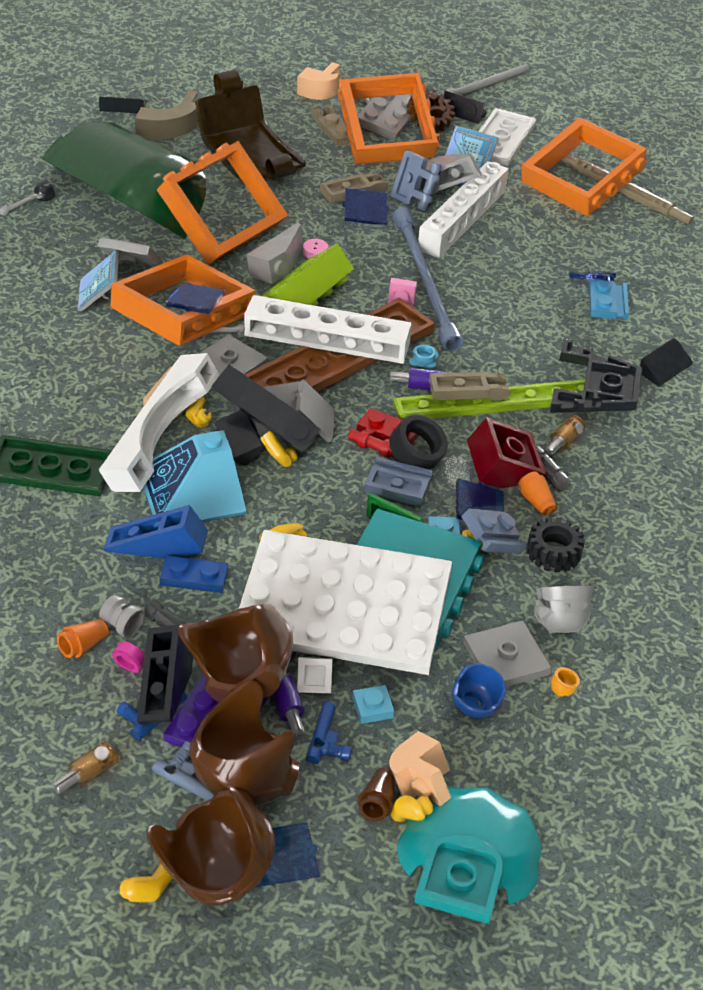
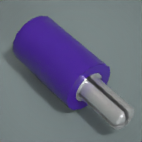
M410 368V373L392 371L390 373V380L407 382L408 388L431 391L429 384L430 373H443V371Z
M285 674L279 688L272 695L280 719L283 722L289 721L292 732L297 736L298 733L301 735L304 732L300 718L304 715L305 710L293 677Z

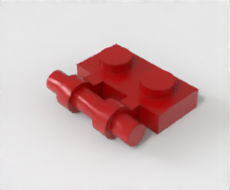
M370 408L357 423V430H350L348 439L356 442L357 446L366 449L369 447L379 451L380 455L384 457H394L390 449L389 439L392 431L402 420ZM406 432L407 439L412 445L419 435Z

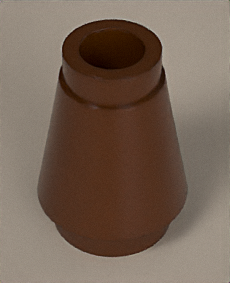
M377 769L358 796L359 811L369 820H383L392 812L395 778L390 769Z

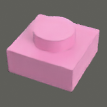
M391 278L388 303L401 298L414 307L417 282Z

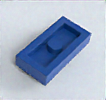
M166 555L160 576V585L223 593L229 570L228 563Z

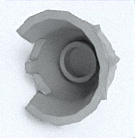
M555 586L536 589L538 600H535L534 613L536 619H538L537 622L548 630L550 634L579 633L581 628L590 621L591 608L594 606L591 603V598L595 586Z

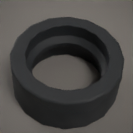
M418 414L406 416L392 431L389 439L390 449L398 462L429 470L444 457L448 448L447 437L443 429L434 420ZM406 432L421 436L429 445L431 455L417 451L409 443Z

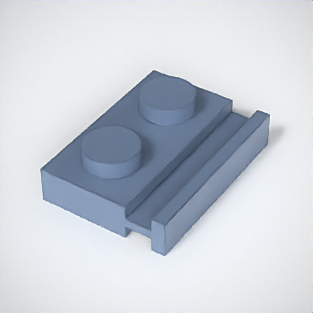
M376 457L375 464L372 466L364 484V493H372L378 497L421 507L429 484L432 481L433 470Z
M469 508L461 516L475 539L483 542L484 545L481 549L485 552L518 554L527 547L525 542L519 541L518 538L521 535L515 527V521L506 512Z

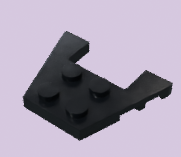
M563 338L559 361L587 366L584 389L580 393L554 388L549 412L636 410L642 367L611 355L607 359L594 354L591 347L582 349L574 346L573 340Z

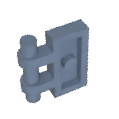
M405 150L390 196L408 205H413L417 198L420 200L417 208L426 211L428 204L432 202L434 196L432 192L435 183L440 178L441 164L432 162L431 168L428 170L426 166L429 159L412 151ZM425 178V179H427V180H426L424 189H423V191H422V190H420L419 188H420L422 179Z

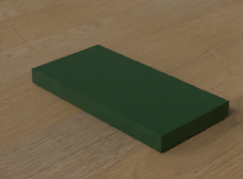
M1 435L0 483L101 497L106 481L99 469L112 450Z

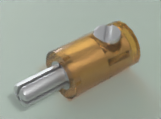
M570 415L550 435L551 443L545 449L547 454L553 455L559 448L566 450L585 430L586 426L583 419L577 415Z
M106 741L98 744L68 765L69 773L53 783L54 790L61 794L76 783L81 787L86 786L119 763L116 751Z

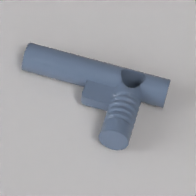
M186 741L169 764L160 759L156 760L152 767V772L206 801L214 797L198 779L194 778L196 774L194 766L188 762L191 758L189 753L190 742ZM176 769L174 774L168 773V771Z

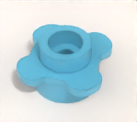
M418 345L415 347L412 353L413 358L409 360L410 365L434 369L436 367L435 360L439 358V354L430 345Z

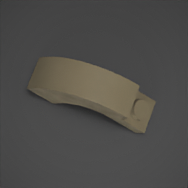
M189 90L183 102L173 108L153 109L141 107L135 117L136 133L147 139H168L193 131L199 125L195 100L198 98V91Z

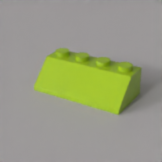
M336 243L304 261L263 293L261 297L316 306L319 304L317 301L319 297L320 299L327 297L334 291L332 289L333 286L338 287L348 280L346 275L354 267L339 244Z

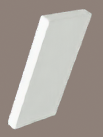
M495 108L478 131L499 137L491 162L508 166L536 125V119Z

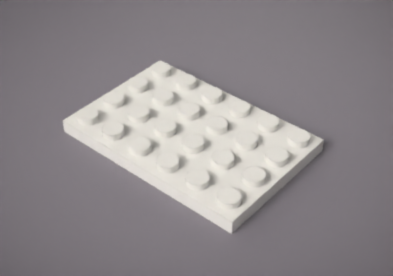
M264 530L239 609L258 604L273 605L292 630V651L429 675L451 574L452 561Z

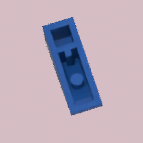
M187 505L111 527L104 550L106 552L166 558V555L175 557L194 556L203 552L208 529L193 508Z

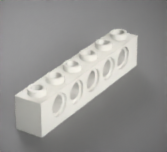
M487 161L480 168L481 177L467 181L420 226L418 244L421 251L440 258L506 191L509 168L500 166L496 162Z
M253 295L245 312V336L402 364H404L410 345L411 322Z

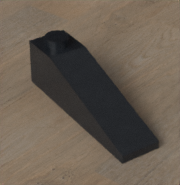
M230 364L211 386V388L267 431L272 430L280 441L293 448L301 457L307 453L320 436L321 429Z

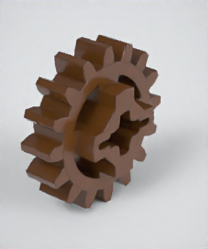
M426 88L425 96L426 99L430 100L431 104L430 115L435 118V132H437L438 128L444 131L445 127L450 126L454 118V106L449 105L450 99L445 100L443 98V93L439 95L436 90L430 93ZM411 95L406 106L408 108L407 114L412 115L411 121H417V126L420 127Z

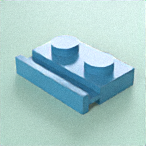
M590 280V317L616 319L617 317L628 320L627 283H623L620 286L608 280Z

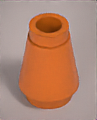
M531 472L521 478L518 483L520 494L542 516L551 514L557 509L555 500L543 475H540L538 472Z
M102 619L64 627L62 632L57 635V644L65 657L71 658L75 656L79 658L103 640V638L107 637L109 630Z

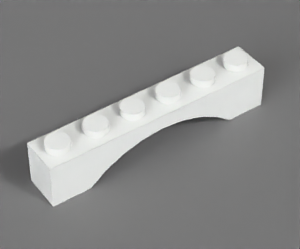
M208 353L180 355L102 464L99 471L112 491L140 492L154 472L153 453L163 431L185 408L207 394L219 377V373Z

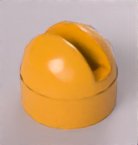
M558 668L551 678V689L557 696H571L579 686L580 678L569 668Z

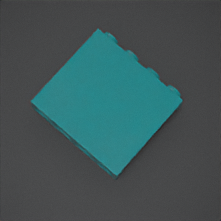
M376 509L357 545L452 561L451 574L435 647L438 648L442 638L448 639L454 624V620H452L453 615L459 616L464 604L462 596L464 593L469 595L474 583L473 573L479 574L484 561V556L480 555L482 542Z

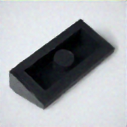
M99 97V111L138 113L141 107H146L147 104L145 99Z
M672 338L642 358L640 367H642L641 375L654 384L661 386L691 366L693 361L679 341Z
M239 410L215 422L217 431L224 430L235 462L244 466L248 465L265 447L260 440L259 433L252 419L243 411Z

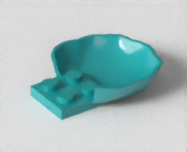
M447 787L451 799L442 806L431 801L433 812L426 815L424 820L417 822L407 819V827L397 842L399 862L409 876L415 872L419 865L424 867L414 903L489 924L498 888L505 889L510 905L526 898L536 887L542 843L527 809L507 800L488 787Z

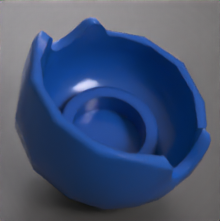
M482 663L467 665L462 669L452 686V700L456 708L466 716L482 719L493 715L500 707L506 694V686L502 675L493 667Z

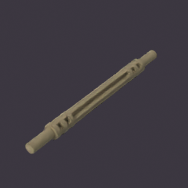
M566 155L560 160L571 166L574 171L597 182L610 173L580 157L576 159ZM630 182L617 191L650 207L652 210H656L660 214H664L666 217L672 216L688 225H691L694 220V216L677 209L675 204Z

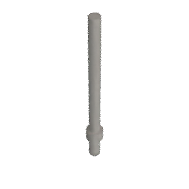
M523 64L456 89L449 88L446 91L463 96L529 72L530 67L528 64Z

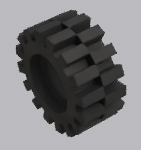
M548 517L545 523L541 519L537 521V525L533 524L529 532L527 554H529L531 561L536 560L535 565L537 567L543 564L545 565L544 570L549 571L550 567H552L554 572H560L563 567L566 572L570 570L571 566L575 568L578 562H580L585 539H583L584 534L579 532L580 528L577 525L571 527L572 522L569 520L562 523V518L556 517V521H552V518ZM554 541L563 544L565 547L556 548L545 542Z

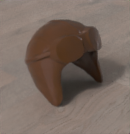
M258 604L240 608L217 618L195 623H182L178 627V635L206 678L205 689L214 700L221 702L236 688L245 682L253 680L257 681L262 687L263 699L271 696L279 688L290 662L293 649V633L287 621L273 605Z
M257 681L245 682L208 713L202 720L190 743L189 753L198 780L214 796L220 791L228 790L227 786H233L237 790L251 795L255 804L259 805L269 802L278 796H289L292 793L299 773V762L290 756L295 743L296 735L294 732L289 731L277 736L274 733L267 732L263 727L260 717L263 689Z
M227 786L228 790L220 791L208 801L195 804L187 809L178 819L175 830H168L156 824L150 826L147 830V840L164 869L191 898L202 904L222 905L242 899L262 881L273 858L275 835L271 822L261 809L256 806L251 795L237 790L233 786Z

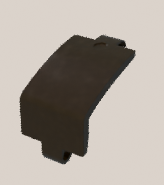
M236 69L214 74L215 94L195 100L200 135L206 147L214 154L216 153L215 150L225 143L231 145L239 141L262 177L271 180L292 175L296 172V169L306 167L305 160L286 145L265 122L259 87L257 85L243 87V80L241 81ZM228 159L222 160L221 163L235 177L241 180Z

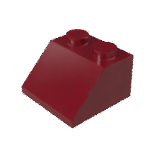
M486 417L467 439L479 482L485 485L509 488L518 485L521 478L528 473L538 472L540 475H546L531 432Z

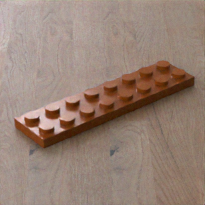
M401 298L365 314L411 322L410 344L434 332L435 329L433 321ZM301 346L244 375L262 387L297 382L303 379L316 392H319L379 359Z

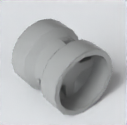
M115 594L109 597L101 607L99 619H102L107 627H115L118 634L129 639L141 629L145 620V612L136 605L129 606L125 598Z

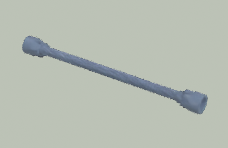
M400 207L394 211L392 218L395 226L406 237L440 323L438 333L445 351L460 350L464 340L454 323L450 322L413 231L416 225L410 209Z

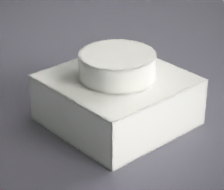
M298 657V692L331 693L332 658Z

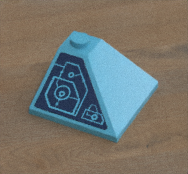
M224 430L194 435L153 458L154 472L143 487L152 515L187 505L193 508L202 522L247 514L232 451Z

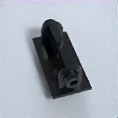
M446 90L444 91L443 98L451 100L449 105L454 106L453 112L455 117L479 124L481 117L485 118L487 110L484 109L485 103Z

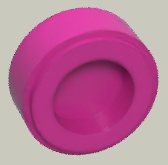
M122 641L112 652L114 661L120 667L133 673H138L142 670L145 654L137 646Z

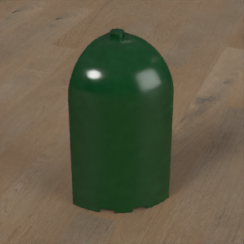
M88 122L74 127V130L64 137L60 136L42 157V160L57 169L106 193L181 238L186 239V232L168 208L157 189L164 182L163 177L172 171H175L176 174L179 173L180 169L191 161L196 164L193 160L110 122ZM203 171L178 184L198 214L202 209L206 195V178Z

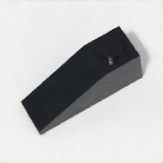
M179 625L148 628L137 717L139 725L172 722L192 674L193 655L178 635Z

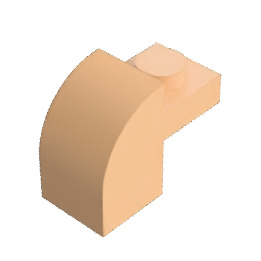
M332 62L324 71L307 67L297 76V95L317 100L336 96L341 79L340 64Z
M419 731L400 744L392 753L389 762L391 771L401 796L409 795L414 798L417 795L419 797L424 795L430 801L442 806L451 799L443 775L450 771L448 762L439 741Z

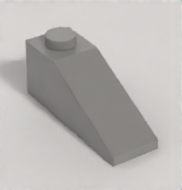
M471 153L439 156L428 160L426 169L430 170L432 162L441 164L440 178L435 183L432 193L481 177L482 175ZM425 178L422 179V182H421V185H420V188H419V189L422 190V191H423V189H424V186H425V183H426V180H427V179H425Z
M296 223L246 254L250 276L274 284L290 273L303 249L301 224Z

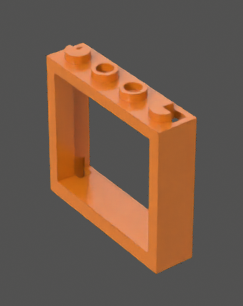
M419 73L340 79L338 97L355 164L402 161L405 150L412 151L425 158H434L437 148L440 147L439 134L435 133V118L430 115V100L426 99V86L422 84ZM411 94L423 140L365 145L354 99Z
M579 117L521 165V180L526 185L586 216H590L610 197H613L619 189L627 185L634 176L642 172L647 162V148ZM583 141L624 160L588 192L547 172Z
M239 141L231 145L228 143L221 145L215 150L216 153L214 154L210 152L204 154L198 159L196 164L192 161L185 164L177 174L175 171L168 173L163 177L164 182L157 189L208 265L274 228L289 216ZM227 158L266 217L218 244L178 184Z
M186 254L112 283L110 307L176 345L181 346L244 318L256 290ZM186 280L219 299L178 315L146 296Z

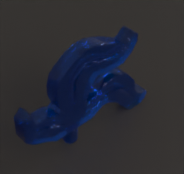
M601 271L569 272V277L581 280L599 279L614 281L616 273Z

